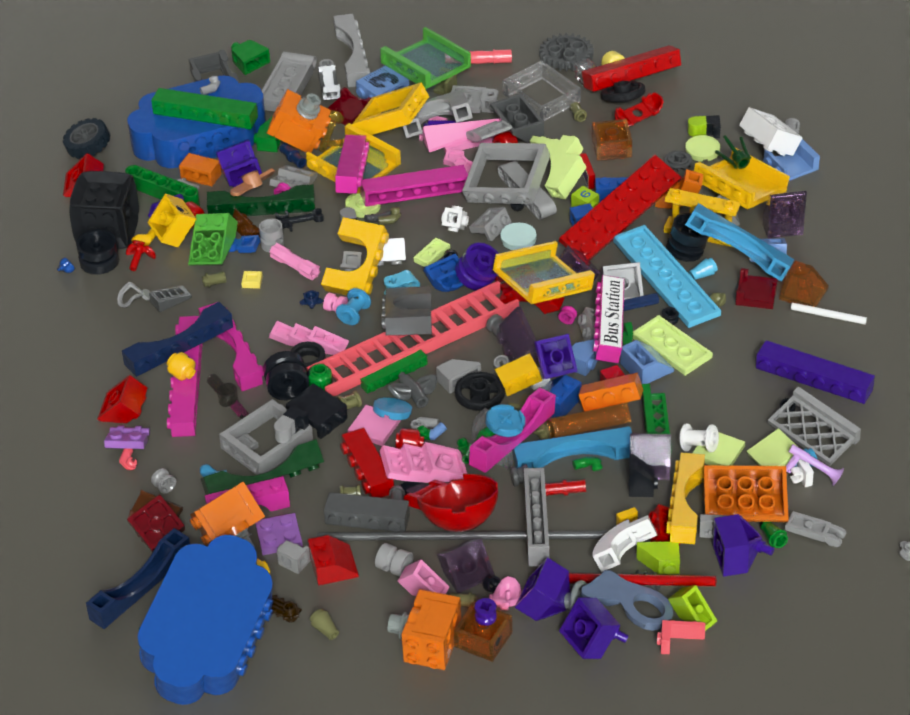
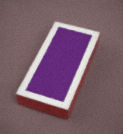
M580 154L583 159L582 161L586 165L582 175L588 189H594L595 173L587 154Z

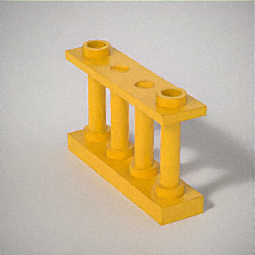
M670 188L665 197V202L672 203V216H669L665 223L664 233L671 232L674 218L679 215L680 205L690 207V213H692L699 203L713 212L725 214V219L732 222V216L736 217L741 203ZM709 237L707 241L715 244L733 247L723 241H720L712 237Z

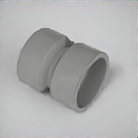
M274 218L263 220L259 224L261 248L265 252H269L276 243L284 246L281 221Z
M384 543L377 552L375 567L386 572L390 571L391 574L400 577L404 568L413 563V553L404 549L397 550L396 546Z

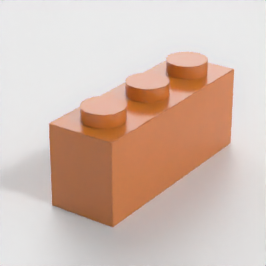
M637 372L582 385L579 398L584 412L640 400L643 387Z

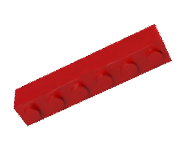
M668 45L582 71L584 88L594 92L614 86V83L619 81H631L680 66V49Z

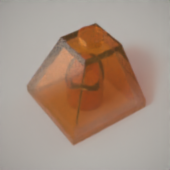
M795 261L787 273L779 300L791 304L798 303L817 307L828 290L829 285L813 266Z

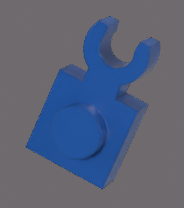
M259 235L242 236L241 239L235 238L229 252L236 250L239 253L256 252L260 243Z

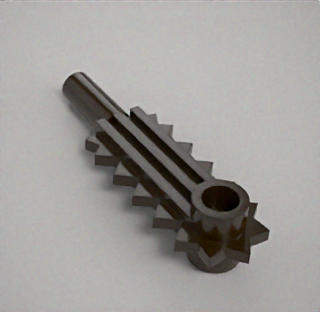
M272 595L273 604L271 609H273L276 617L281 616L283 621L286 620L289 623L295 622L297 618H300L299 613L302 609L297 608V604L291 601L286 602L284 598L279 599L277 595Z

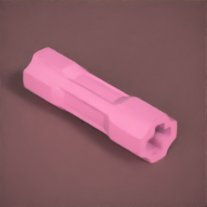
M279 243L272 246L269 251L271 258L280 263L287 264L310 280H314L320 273V266L299 257Z

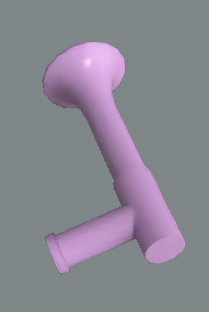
M794 444L788 450V452L793 454L786 465V472L791 473V468L795 467L801 459L828 475L832 480V486H834L844 471V468L837 470L825 465Z

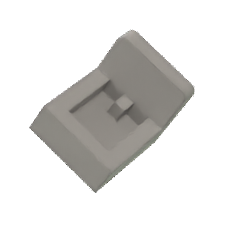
M344 251L340 270L348 272L361 267L362 252Z

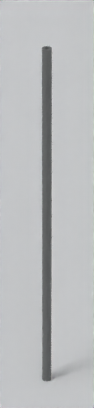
M609 530L548 531L549 539H601ZM527 531L317 533V537L329 535L340 541L527 539Z

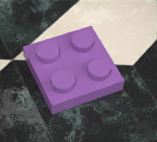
M295 513L265 518L255 523L262 555L277 553L278 547L286 540L303 548Z

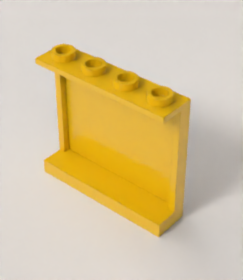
M751 156L749 164L742 169H735L726 160L711 166L697 162L694 167L695 172L703 174L702 185L729 200L740 202L741 206L746 209H750L785 193L790 178L789 175Z

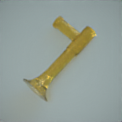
M332 110L329 117L331 121L319 146L320 152L324 153L327 147L343 146V139L330 140L336 124H340L344 120L343 115L338 111Z

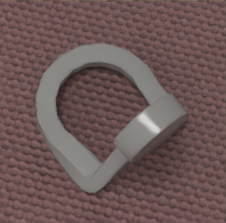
M128 282L119 291L117 303L120 307L127 308L136 298L142 297L149 301L150 291L147 289L141 290L134 283ZM132 287L139 293L123 304V295L129 288Z

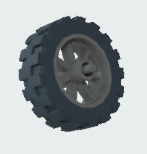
M87 118L84 121H78L76 125L73 124L66 131V135L63 136V144L69 155L73 158L80 159L86 153L94 156L95 153L101 152L102 148L108 145L110 133L101 119Z

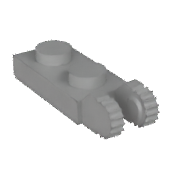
M795 511L791 513L785 525L786 531L826 542L829 546L834 547L841 546V538H844L846 535V531L842 527Z

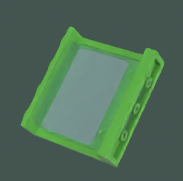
M427 27L423 28V40L398 52L393 51L387 46L380 48L382 64L416 84L422 82L425 89L471 67V52Z

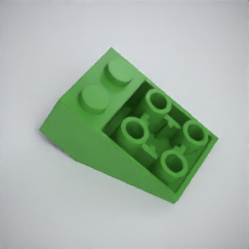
M229 213L196 214L188 265H222L236 237L238 221Z

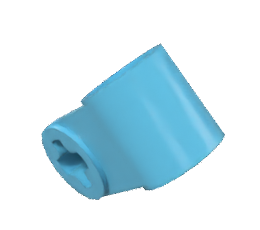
M404 270L384 278L386 288L420 287V282L409 270Z

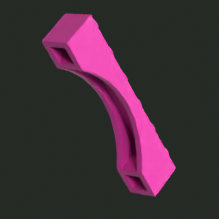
M210 304V305H207V306L198 308V310H199V316L201 315L203 309H205V308H207V307H209V306H211V305H213V304ZM232 319L233 328L216 337L224 340L235 351L236 359L233 364L234 380L240 390L245 391L263 384V368L257 364L255 354L250 353L248 343L243 341L242 333L240 330H236L235 322Z
M539 387L527 398L520 410L525 416L523 431L512 437H504L497 434L490 437L481 436L470 446L469 465L484 473L489 471L554 414L556 395Z

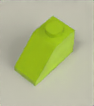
M637 542L636 558L638 561L658 575L680 573L679 543Z
M696 585L682 587L668 598L676 614L683 621L705 622V631L717 622L716 617Z

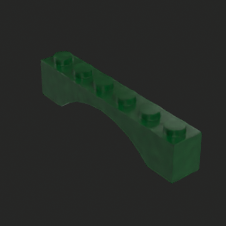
M314 184L296 185L282 193L265 197L232 196L225 190L207 192L208 214L229 213L233 217L235 209L247 216L274 215L276 212L278 214H285V211H288V213L312 212L315 209Z
M317 439L294 447L288 458L281 465L267 473L255 476H240L220 471L201 478L205 494L208 495L232 489L243 481L245 485L286 475L292 478L301 475V470L308 468L310 472L319 469V464L323 463L324 459Z

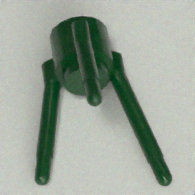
M724 135L723 138L734 152L732 160L718 150L715 153L732 164L735 169L745 168L749 164L751 156L748 154L743 137H740L743 151L736 150L728 137Z

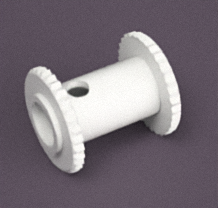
M687 423L682 426L680 445L684 451H689L692 446H706L709 452H714L717 449L719 433L715 425H709L707 430H693L692 426Z

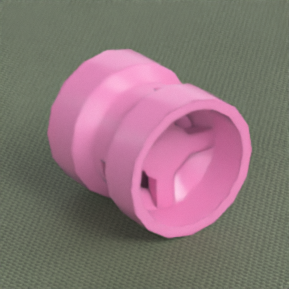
M329 292L324 299L323 309L329 312L335 311L336 313V309L340 304L346 305L348 303V298L344 296L337 297L336 294Z

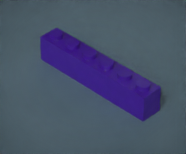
M767 340L757 353L756 369L862 404L866 403L873 391L875 375Z

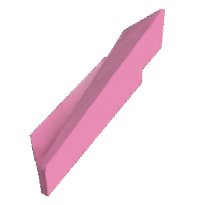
M498 118L424 126V144L429 152L443 148L446 153L447 149L465 150L478 147L480 143H492L495 136L479 142H473L467 139L466 132L494 121L499 122L502 120Z

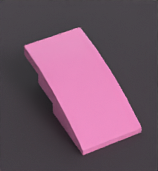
M425 442L422 447L404 443L401 449L385 445L380 449L386 476L390 479L429 483L432 480L450 482L455 479H463V474H467L461 452L458 449Z

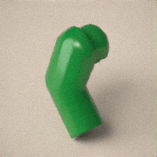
M460 438L457 441L458 450L463 454L462 461L465 464H469L470 446L472 444L466 438Z
M583 457L572 461L575 470L592 466V470L595 472L603 468L601 459L597 457Z

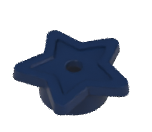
M310 290L303 293L304 299L300 301V304L308 305L310 309H313L316 304H321L324 300L319 298V292Z

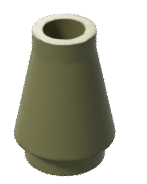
M318 609L311 615V626L324 634L329 640H333L339 635V631L328 611Z

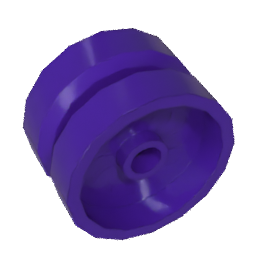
M485 243L471 244L456 263V275L460 282L472 290H478L491 284L498 276L493 271L495 254L499 253L492 246Z

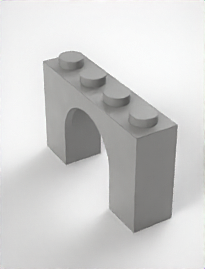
M463 89L428 99L412 122L402 126L406 138L422 134V123L436 116L452 115L456 123L473 118Z

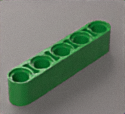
M131 165L125 169V173L133 176L137 191L161 200L165 194L172 196L182 194L185 203L191 201L200 206L198 189L191 185L137 165Z

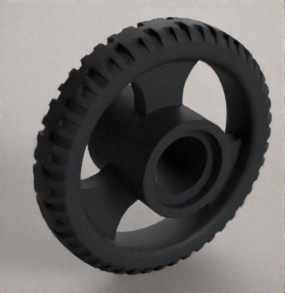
M619 81L614 83V86L602 89L601 95L604 100L609 102H628L645 94L646 90L645 85L641 82Z
M480 371L467 374L460 378L455 386L456 400L459 404L470 410H489L491 407L500 404L505 396V388L498 376L488 372ZM462 389L470 390L471 400L463 396ZM490 393H497L495 397L490 399Z

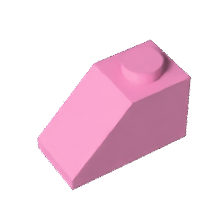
M418 560L406 566L398 579V582L413 596H417L419 589L446 594L449 586L423 560Z

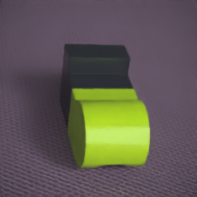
M720 115L694 116L688 119V134L690 136L713 135V138H720Z

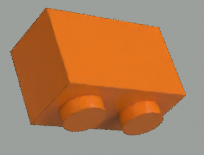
M188 153L179 165L181 179L185 178L187 181L211 187L222 174L218 160Z

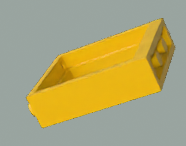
M422 82L374 96L352 125L371 135L408 125L425 104L429 95Z

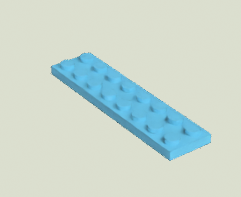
M646 225L623 232L614 237L613 242L631 263L640 262L643 277L670 307L675 308L679 312L678 317L688 328L721 316V309Z

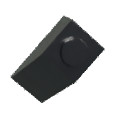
M630 454L629 497H654V489H658V477H654V468L635 454Z

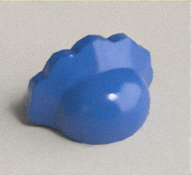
M64 257L60 260L57 270L71 273L75 268Z

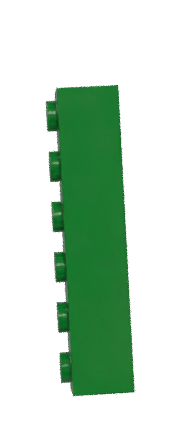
M158 88L151 100L153 114L245 129H252L258 118L257 103L164 88Z

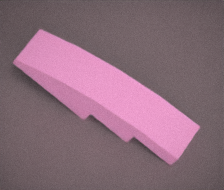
M276 321L269 335V338L293 347L301 342H315L324 348L325 354L330 355L344 351L349 343V340L314 326L313 330H310L297 323L294 327H291L279 321Z

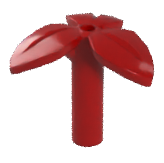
M132 240L133 244H130L126 249V255L134 254L129 267L131 271H136L142 253L145 252L149 257L156 258L152 248L143 246L145 242L139 240Z

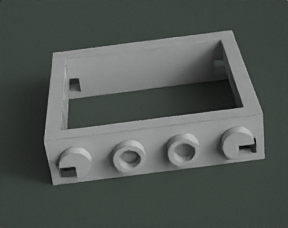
M480 143L462 190L467 202L533 204L550 158L546 144ZM487 160L534 161L525 188L477 187Z

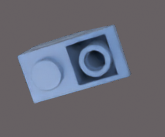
M595 339L577 342L572 346L578 370L576 373L586 376L590 370L595 368L598 360H595L596 352L593 351Z

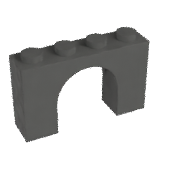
M431 286L386 288V295H382L381 317L382 329L386 330V336L432 334Z

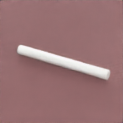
M792 303L791 310L864 325H866L867 317L798 303Z

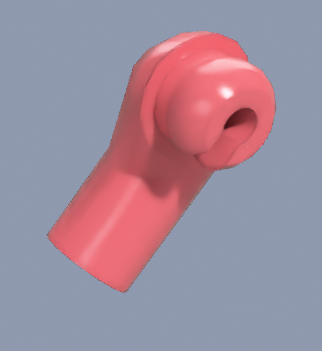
M124 448L120 456L119 463L126 470H134L136 468L137 460L133 461V457H131L133 449Z

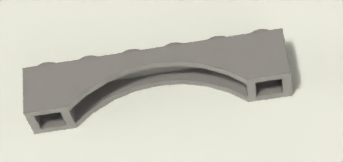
M353 14L333 16L336 38L345 43L353 52L350 59L345 63V74L348 87H355L357 80L370 74L360 29H358V21L354 20Z

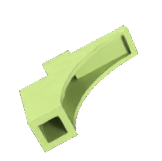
M563 135L560 140L533 136L530 142L546 144L550 153L551 169L544 186L552 197L566 199L586 169L582 157L579 156L584 148L575 136Z

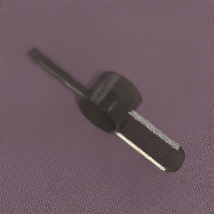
M216 374L209 375L207 382L218 394L220 405L227 408L230 407L241 419L249 415L247 410L238 401L237 387L232 383H223Z

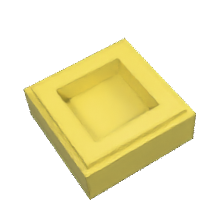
M244 271L241 283L242 288H260L263 278L262 271Z

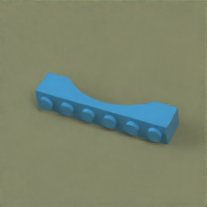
M699 203L685 224L701 235L723 241L743 252L766 273L781 282L793 264L794 259Z
M629 426L520 443L513 449V460L516 468L527 464L528 468H543L552 461L578 454L600 455L619 460L630 458V454H635L636 443Z

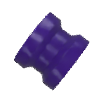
M490 598L478 600L475 603V619L477 623L484 626L493 624L497 618L496 603Z

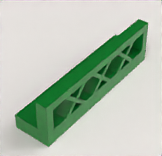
M642 384V406L648 454L672 453L665 393H651L650 384ZM652 400H661L662 402L656 406L652 403ZM656 412L662 415L659 420L653 416ZM659 426L663 428L664 431L658 433L657 431H655V428ZM661 440L667 446H656V443Z

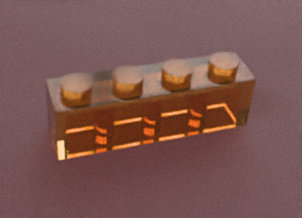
M628 403L547 420L551 438L564 437L632 422Z

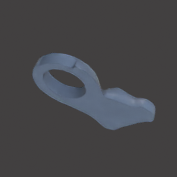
M604 570L601 575L581 589L582 598H597L603 605L608 607L618 604L622 605L628 619L642 629L660 630L662 629V620L670 621L673 617V607L664 595L649 587L629 582L611 570ZM635 601L649 602L658 608L661 617L655 619L648 618L640 614L633 603Z

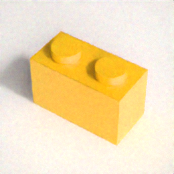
M530 353L495 369L498 378L505 388L507 397L542 381L539 369Z

